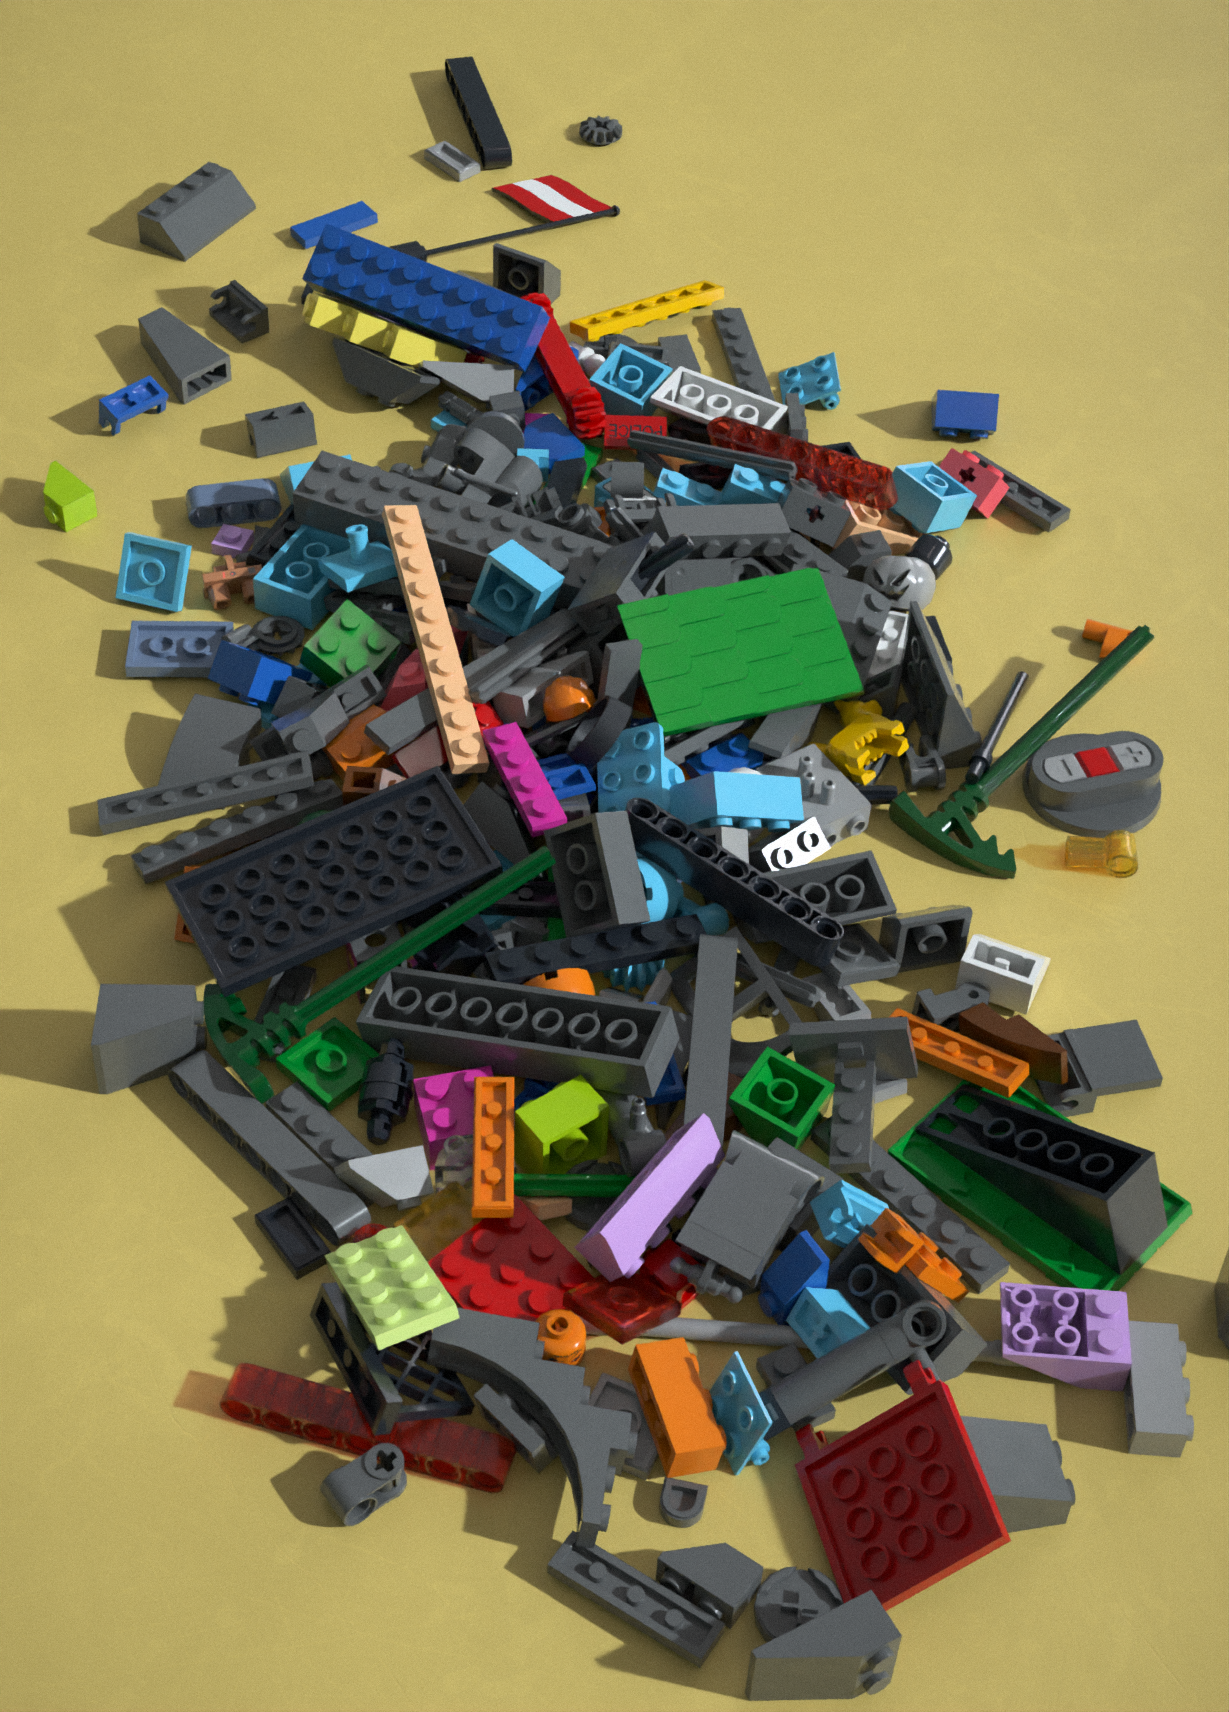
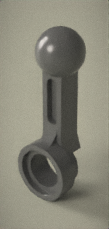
M575 503L567 506L564 510L559 505L553 510L534 516L531 519L580 534L591 523L592 514L585 506Z

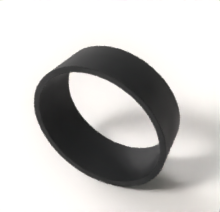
M609 695L604 696L579 724L568 743L566 753L577 764L583 763L587 770H590L613 746L626 726L632 708Z

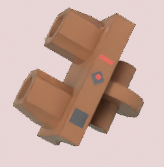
M229 554L223 557L224 565L213 567L212 573L202 574L204 599L209 598L214 610L226 609L231 606L230 595L242 593L245 604H255L253 578L262 569L261 564L246 567L245 562L233 563L232 556Z

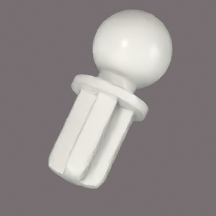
M574 341L569 343L570 346L579 350L578 362L582 370L592 377L606 359L600 354H595L594 350L589 347L584 348Z

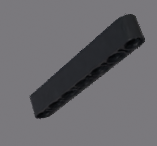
M473 57L445 59L447 82L483 169L512 166L510 143Z
M640 797L632 798L628 801L624 811H627L635 851L807 963L818 967H824L831 963L844 934V929L838 921L655 803Z

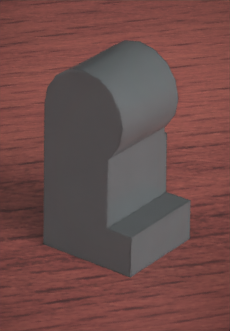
M965 982L957 990L935 995L931 988L917 992L912 1014L957 1033L959 1032L958 1013L982 1002L988 1005L990 994L983 985L976 982Z

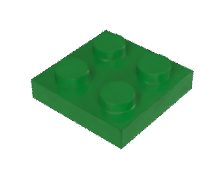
M333 1017L276 1058V1067L293 1083L298 1082L330 1112L358 1091L366 1061L379 1056V1053L336 1017Z

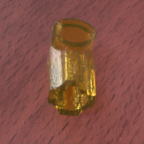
M1113 831L1105 838L1067 836L1064 856L1065 866L1104 868L1109 875L1116 878L1130 877L1138 870L1136 838L1128 831Z

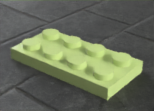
M402 1225L383 1229L375 1236L357 1243L344 1244L336 1251L325 1255L328 1269L378 1351L459 1318L456 1303Z

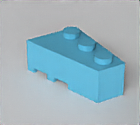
M713 771L669 787L672 815L694 829L723 826L747 829L748 831L768 828V832H784L790 830V824L804 820L799 777Z

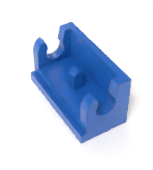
M149 375L99 399L98 423L103 428L109 426L110 423L112 427L111 434L114 436L120 433L121 423L157 406L158 414L165 411L166 400L169 394Z

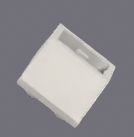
M974 934L961 959L955 990L965 982L979 983L988 990L990 994L989 1002L1027 1015L1050 963V958L982 934Z

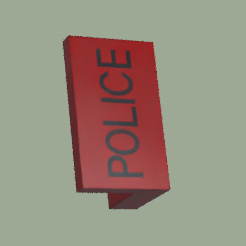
M605 415L604 449L637 450L632 449L627 444L629 434L633 430L667 436V417Z

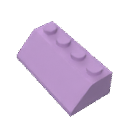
M703 1113L676 1130L574 1247L610 1282L623 1275L628 1279L641 1267L645 1260L640 1255L649 1245L655 1248L664 1240L670 1232V1229L666 1227L669 1221L674 1216L678 1219L681 1218L693 1206L695 1200L691 1197L699 1186L703 1189L707 1188L718 1171L716 1166L722 1161L725 1154L710 1118Z

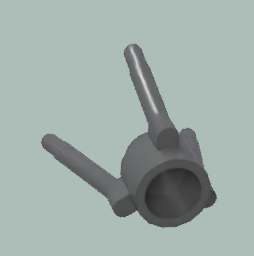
M449 464L442 468L435 482L437 488L457 495H461L470 482L513 497L518 495L516 490L469 474L460 468L456 469Z

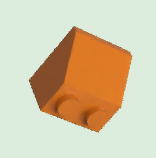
M375 705L370 706L349 720L350 723L325 747L321 748L327 754L333 769L343 781L347 766L386 769L395 764L391 756L408 745L406 744L387 755L364 733L366 724L385 714L386 711Z

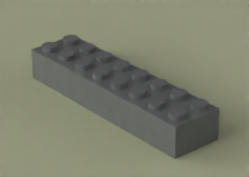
M397 966L380 976L356 1020L363 1041L377 1053L380 1052L381 1045L385 1040L396 1038L404 1044V1058L468 1069L491 1065L493 1073L555 1083L568 1082L582 1075L594 1089L648 1098L654 1097L680 1039L672 1008L669 1006Z

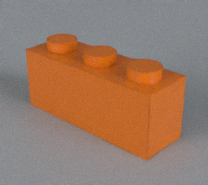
M684 1337L636 1344L628 1372L666 1477L672 1478L716 1470L722 1452L726 1450V1434L723 1427L717 1425L714 1418L712 1398L709 1390L703 1389L698 1376L699 1366L695 1354L689 1352Z

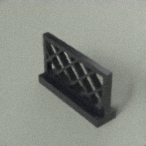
M337 1282L321 1283L310 1317L374 1435L390 1434L395 1422L472 1414L475 1404L456 1372L436 1367L439 1373L435 1374L416 1364L419 1359L427 1363L432 1338L431 1330L416 1335L420 1339L421 1345L406 1339L378 1351L375 1344L371 1343L366 1336V1329L358 1316L352 1311V1306L344 1293H342ZM393 1346L413 1357L408 1361L389 1350ZM382 1363L403 1372L400 1378L386 1372ZM411 1376L430 1385L428 1391L407 1382V1377ZM438 1389L452 1396L455 1401H446L433 1393ZM399 1393L420 1404L403 1406V1400Z

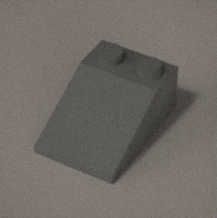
M870 1590L751 1650L745 1695L749 1701L853 1699L865 1692L869 1695L876 1694L891 1682L902 1635L874 1592Z

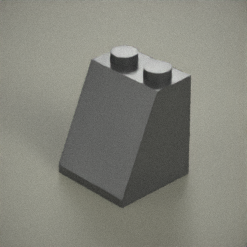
M100 984L91 1040L99 1094H110L168 1075V1070L200 1049H206L207 1027L200 1026L203 1025L204 1002L197 1001L195 985Z
M960 1416L1007 1532L1011 1533L1066 1524L1071 1506L1075 1505V1490L1072 1481L1064 1477L1061 1469V1449L1056 1440L1052 1441L1047 1425Z

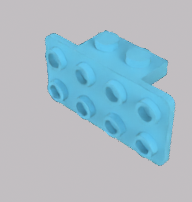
M657 722L623 730L613 746L597 763L599 813L624 811L630 799L640 797L655 803L672 814L669 787L685 782L681 768L664 756L663 727ZM636 851V856H643Z

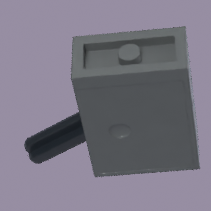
M653 532L607 549L571 603L568 611L587 635L622 624L617 605L659 596L655 590L656 586L669 566L694 550L695 547L692 540L683 533L667 544H664L658 534Z

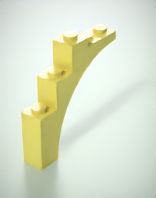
M315 290L306 297L303 316H306L304 321L310 326L343 336L349 342L382 352L391 359L418 368L419 363L423 360L464 362L467 351L463 348L399 325Z

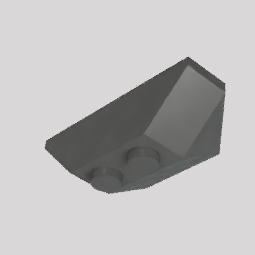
M334 337L332 343L345 382L357 387V393L370 397L374 395L379 397L378 402L391 407H395L396 403L409 404L440 384L441 378L409 364L391 359L382 352L349 342L345 338Z

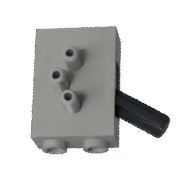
M814 743L781 759H776L756 768V771L762 775L800 778L804 818L815 817L829 847L848 837L859 835L868 829L871 804H890L898 796L897 786L853 785Z

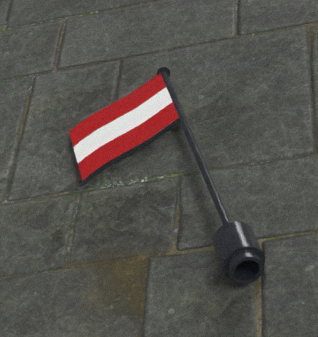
M548 175L492 188V192L510 199L530 214L548 223L426 250L418 241L393 245L389 248L427 262V256L607 215L613 214L616 217L620 214V208L616 205L610 207L588 196L571 183L559 177Z

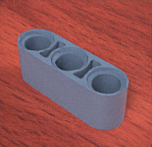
M265 478L198 485L190 488L185 495L189 521L198 528L218 527L223 524L236 525L270 521L278 517L282 509L276 483Z

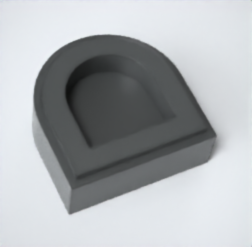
M665 1477L659 1505L662 1518L669 1525L677 1528H687L696 1524L703 1514L708 1486Z

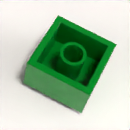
M347 599L304 645L299 662L329 687H332L366 664L377 678L393 661L401 642Z

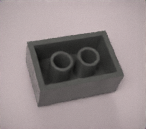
M627 811L594 813L544 831L547 848L556 861L551 868L566 938L638 925L650 921Z

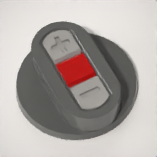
M1115 731L1099 735L1085 733L1064 735L1047 741L1029 758L1022 776V787L1024 795L1033 810L1056 828L1087 838H1118L1139 831L1156 816L1161 803V782L1159 777L1164 758L1161 749L1154 741L1142 734L1131 731Z

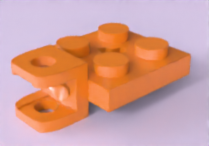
M885 1208L870 1225L877 1235L873 1238L863 1232L858 1238L867 1251L888 1269L897 1274L906 1265L917 1278L958 1304L970 1292L958 1280L962 1275L961 1271L948 1259L943 1257L941 1260L935 1253L939 1249L937 1245L922 1232L917 1234L901 1216L888 1208Z

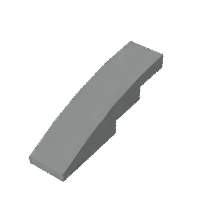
M823 972L802 979L820 988L821 998L813 1007L820 1021L871 1019V1011L850 985L837 987ZM905 1078L876 1080L875 1104L907 1093V1080Z

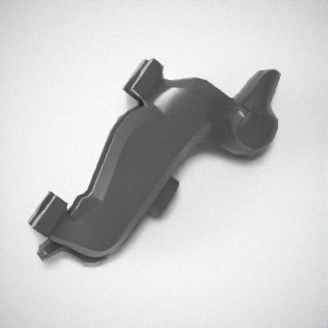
M445 425L437 433L432 446L425 445L421 457L422 467L413 469V467L406 463H396L389 472L436 487L437 477L446 464L457 469L458 462L453 451L454 447L462 439L466 426Z

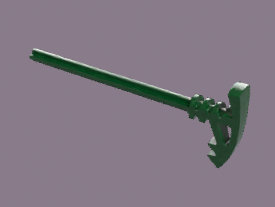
M1144 625L1143 627L1138 626L1000 756L989 767L988 771L981 775L977 784L970 785L964 781L958 790L948 796V800L938 805L937 811L931 812L927 817L921 813L907 793L902 791L890 803L889 817L891 821L919 843L954 864L986 875L1015 878L1016 863L1013 849H1009L1003 855L999 854L996 836L992 835L988 840L983 841L971 822L977 818L978 813L988 808V797L1154 639V635L1150 633V628ZM951 832H954L962 844L955 841L948 835Z
M546 846L541 847L299 1004L291 1006L284 1002L279 1005L280 1013L275 1014L270 1011L263 1016V1024L243 1016L247 1013V1010L235 993L224 998L217 984H206L203 1002L207 1030L229 1070L237 1081L261 1104L274 1097V1091L269 1081L261 1071L255 1068L260 1065V1057L269 1059L276 1054L275 1048L277 1046L285 1049L291 1045V1037L294 1036L300 1039L305 1036V1029L309 1022L556 863L554 857ZM229 1030L241 1038L233 1043H228L225 1040L224 1032Z

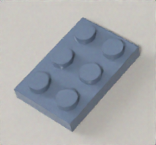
M132 621L125 664L126 677H208L221 642V637L234 630L233 622Z

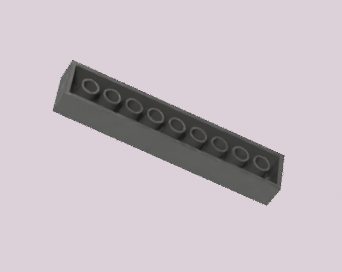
M325 451L320 452L293 492L296 522L347 539L346 529L353 525L362 524L368 528L369 543L380 541L390 549L382 518L384 506L417 505L431 556L447 557L449 570L446 572L463 575L467 579L476 582L480 578L488 554L513 539L565 577L553 605L554 608L560 610L565 608L568 611L571 603L606 550L614 547L613 545Z

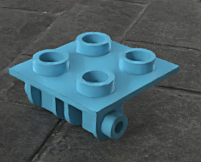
M834 352L818 356L814 360L790 367L778 373L783 405H785L786 393H798L799 403L804 405L820 399L822 405L829 410L835 409L840 402L837 392L841 391Z
M735 1351L709 1392L712 1398V1412L716 1423L723 1427L726 1434V1450L722 1453L728 1459L734 1474L739 1475L748 1461H753L754 1465H762L769 1460L768 1452L770 1451V1446L764 1441L763 1437L773 1422L738 1351Z

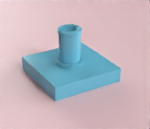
M362 524L353 525L346 529L349 550L318 559L320 572L346 592L398 576L391 549L380 541L369 543L368 528Z
M132 532L125 533L115 598L175 612L182 611L192 546Z

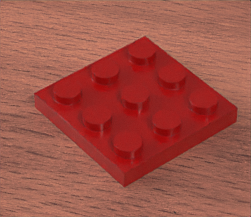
M514 1195L513 1218L482 1219L428 1261V1264L456 1303L457 1308L533 1322L541 1314L549 1310H571L593 1292L598 1285V1281L516 1195Z

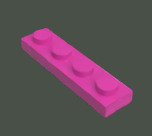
M517 722L483 730V742L532 838L544 835L545 830L567 823V817Z

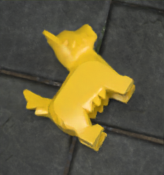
M840 699L834 701V705L839 710L842 718L839 722L844 729L836 734L828 744L808 743V746L814 743L844 776H849L853 781L862 785L868 784L876 777L875 771L870 769L864 770V766L869 765L870 762H875L883 754L899 757L909 749L907 738L895 735H901L905 731L902 722L898 720L891 721L882 716V708L876 700L865 703L855 700L844 702Z

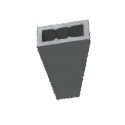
M163 307L138 318L142 346L183 405L232 380L230 355Z

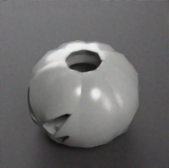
M887 555L873 560L865 570L862 581L892 601L890 610L909 611L910 601H917L923 610L932 601L936 589L935 574L929 564L921 559L906 556Z

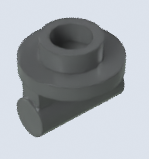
M244 624L221 637V640L255 651L260 649L256 644L261 639L258 635L253 634V630L248 624Z

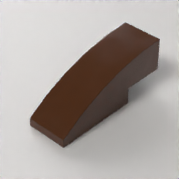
M984 1002L958 1013L959 1034L1029 1063V1075L1027 1077L1061 1085L1068 1082L1067 1050L1018 1014L1006 1020Z

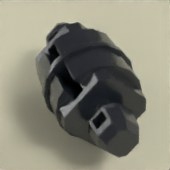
M396 1038L385 1040L381 1045L379 1056L366 1061L362 1081L358 1088L360 1094L357 1115L358 1118L367 1122L368 1141L375 1145L386 1144L391 1137L393 1126L405 1122L410 1101L413 1097L414 1066L404 1061V1044Z

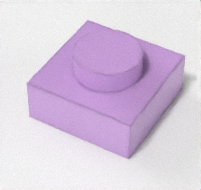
M223 524L211 543L212 554L221 556L231 554L232 558L235 559L236 555L247 552L254 542V530Z

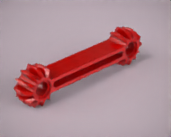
M537 292L522 296L521 299L542 306L550 317L534 355L566 415V423L569 426V430L577 439L583 440L593 439L596 436L602 435L606 426V413L604 411V403L601 400V394L595 387H591L554 317V309L551 307L550 299L545 293L538 294Z

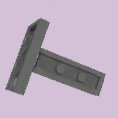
M907 1017L790 1023L789 1038L796 1063L835 1084L829 1154L830 1170L835 1174L871 1172L876 1080L917 1078L918 1064Z

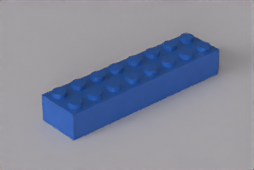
M327 223L302 278L317 292L501 364L514 365V369L524 373L528 370L550 319L542 306Z

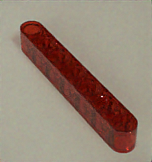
M726 416L714 418L707 425V433L712 446L794 462L798 467L794 480L799 481L800 478L809 480L817 486L816 490L825 493L833 491L843 496L846 500L877 510L889 509L898 501L893 473L885 466Z
M240 1363L236 1366L219 1403L221 1410L236 1420L359 1456L380 1443L396 1445L403 1453L404 1469L488 1493H498L503 1490L517 1452L516 1445L504 1436L443 1418L395 1422L390 1434L374 1435L351 1392L249 1363Z

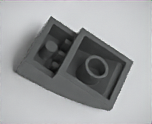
M194 694L173 738L158 785L248 765L250 763L249 752L252 748L249 741L259 735L262 730L261 710L247 705Z

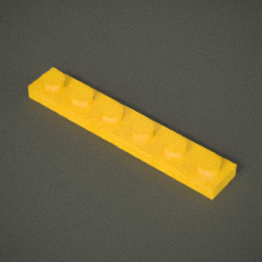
M707 280L696 282L569 321L570 333L581 337L583 341H598L601 336L607 334H620L623 332V329L643 327L646 325V322L665 320L668 318V315L675 313H688L691 308L697 306H710L713 301L724 298V287Z

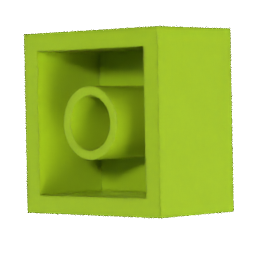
M582 1075L568 1082L559 1083L552 1091L536 1100L525 1102L515 1111L514 1160L526 1174H565L576 1164L586 1160H597L607 1154L609 1105Z

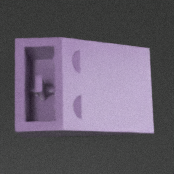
M1000 1283L1003 1358L1079 1388L1123 1391L1132 1365L1127 1292Z

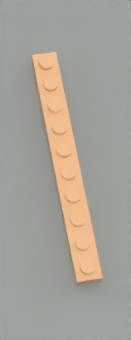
M417 505L384 506L382 518L452 774L487 772L489 766L488 756Z

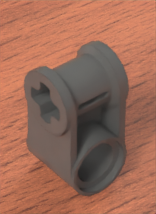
M380 1443L349 1464L334 1470L323 1480L320 1492L346 1526H354L361 1523L374 1511L399 1497L404 1492L407 1486V1475L403 1469V1453L396 1445ZM377 1457H379V1460H380V1464H378V1465H377V1460H376ZM395 1479V1486L393 1487L392 1481Z

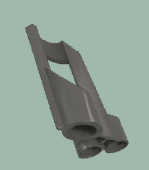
M479 428L469 429L454 447L453 453L461 470L518 492V495L513 497L470 482L461 496L497 508L515 501L518 511L521 508L517 499H521L524 508L530 506L526 495L529 494L532 502L535 501L532 493L541 489L543 478L538 465L532 459L526 456L515 457L505 445Z

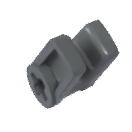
M930 734L920 736L918 745L919 756L915 754L914 744L910 742L908 737L904 736L907 738L909 749L900 755L898 759L907 791L909 793L917 792L918 788L927 787L943 790L946 785L945 766L943 760L938 755Z

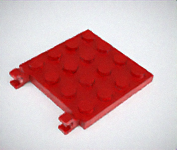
M919 1360L903 1368L905 1377L914 1395L829 1445L824 1432L820 1430L815 1433L811 1424L795 1432L805 1459L795 1464V1468L843 1603L872 1590L885 1611L1011 1541L948 1385L940 1379L936 1381L931 1368L923 1369Z

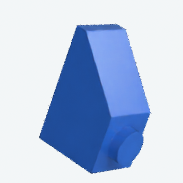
M807 1230L795 1237L761 1277V1288L758 1295L759 1305L764 1314L769 1318L773 1317L778 1325L790 1326L786 1319L805 1287L826 1289L830 1259Z

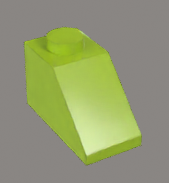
M57 461L50 463L43 490L45 501L44 514L49 522L55 523L62 530L68 532L97 516L94 490Z

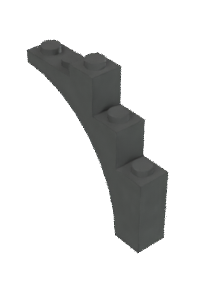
M457 1308L458 1319L433 1329L427 1364L463 1374L484 1385L487 1384L498 1393L504 1391L530 1419L542 1428L548 1437V1441L557 1452L571 1484L577 1514L576 1545L594 1548L598 1531H607L611 1505L603 1504L604 1493L611 1494L615 1474L621 1475L625 1458H634L638 1432L630 1431L632 1413L588 1405L591 1386L583 1385L585 1367L542 1360L545 1341L537 1340L538 1322Z

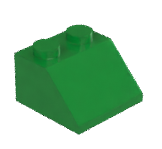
M767 1046L731 1094L728 1104L751 1139L763 1144L767 1148L778 1137L795 1149L800 1150L811 1135L812 1129L818 1125L827 1112L835 1084Z

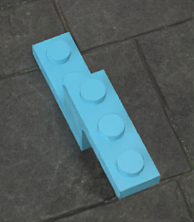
M735 464L720 492L707 484H701L684 477L678 472L662 468L653 496L664 498L665 500L664 494L672 493L677 506L770 504L777 502L786 484L758 474L753 469ZM816 505L814 509L807 508V512L810 513L811 510L818 511L819 508Z

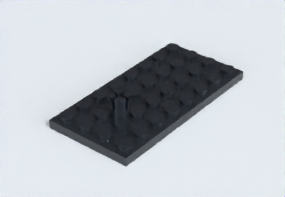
M436 766L165 882V885L225 998L484 884L501 874L503 868L440 768Z

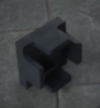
M462 893L447 899V903L440 902L406 917L404 920L407 925L415 929L466 895ZM478 913L408 958L407 961L413 969L469 977L483 962L484 953L492 952L500 945Z

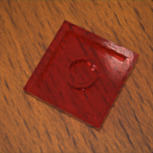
M634 1273L628 1279L623 1275L612 1282L601 1274L564 1292L562 1303L563 1306L622 1345L680 1316L682 1303L637 1273Z

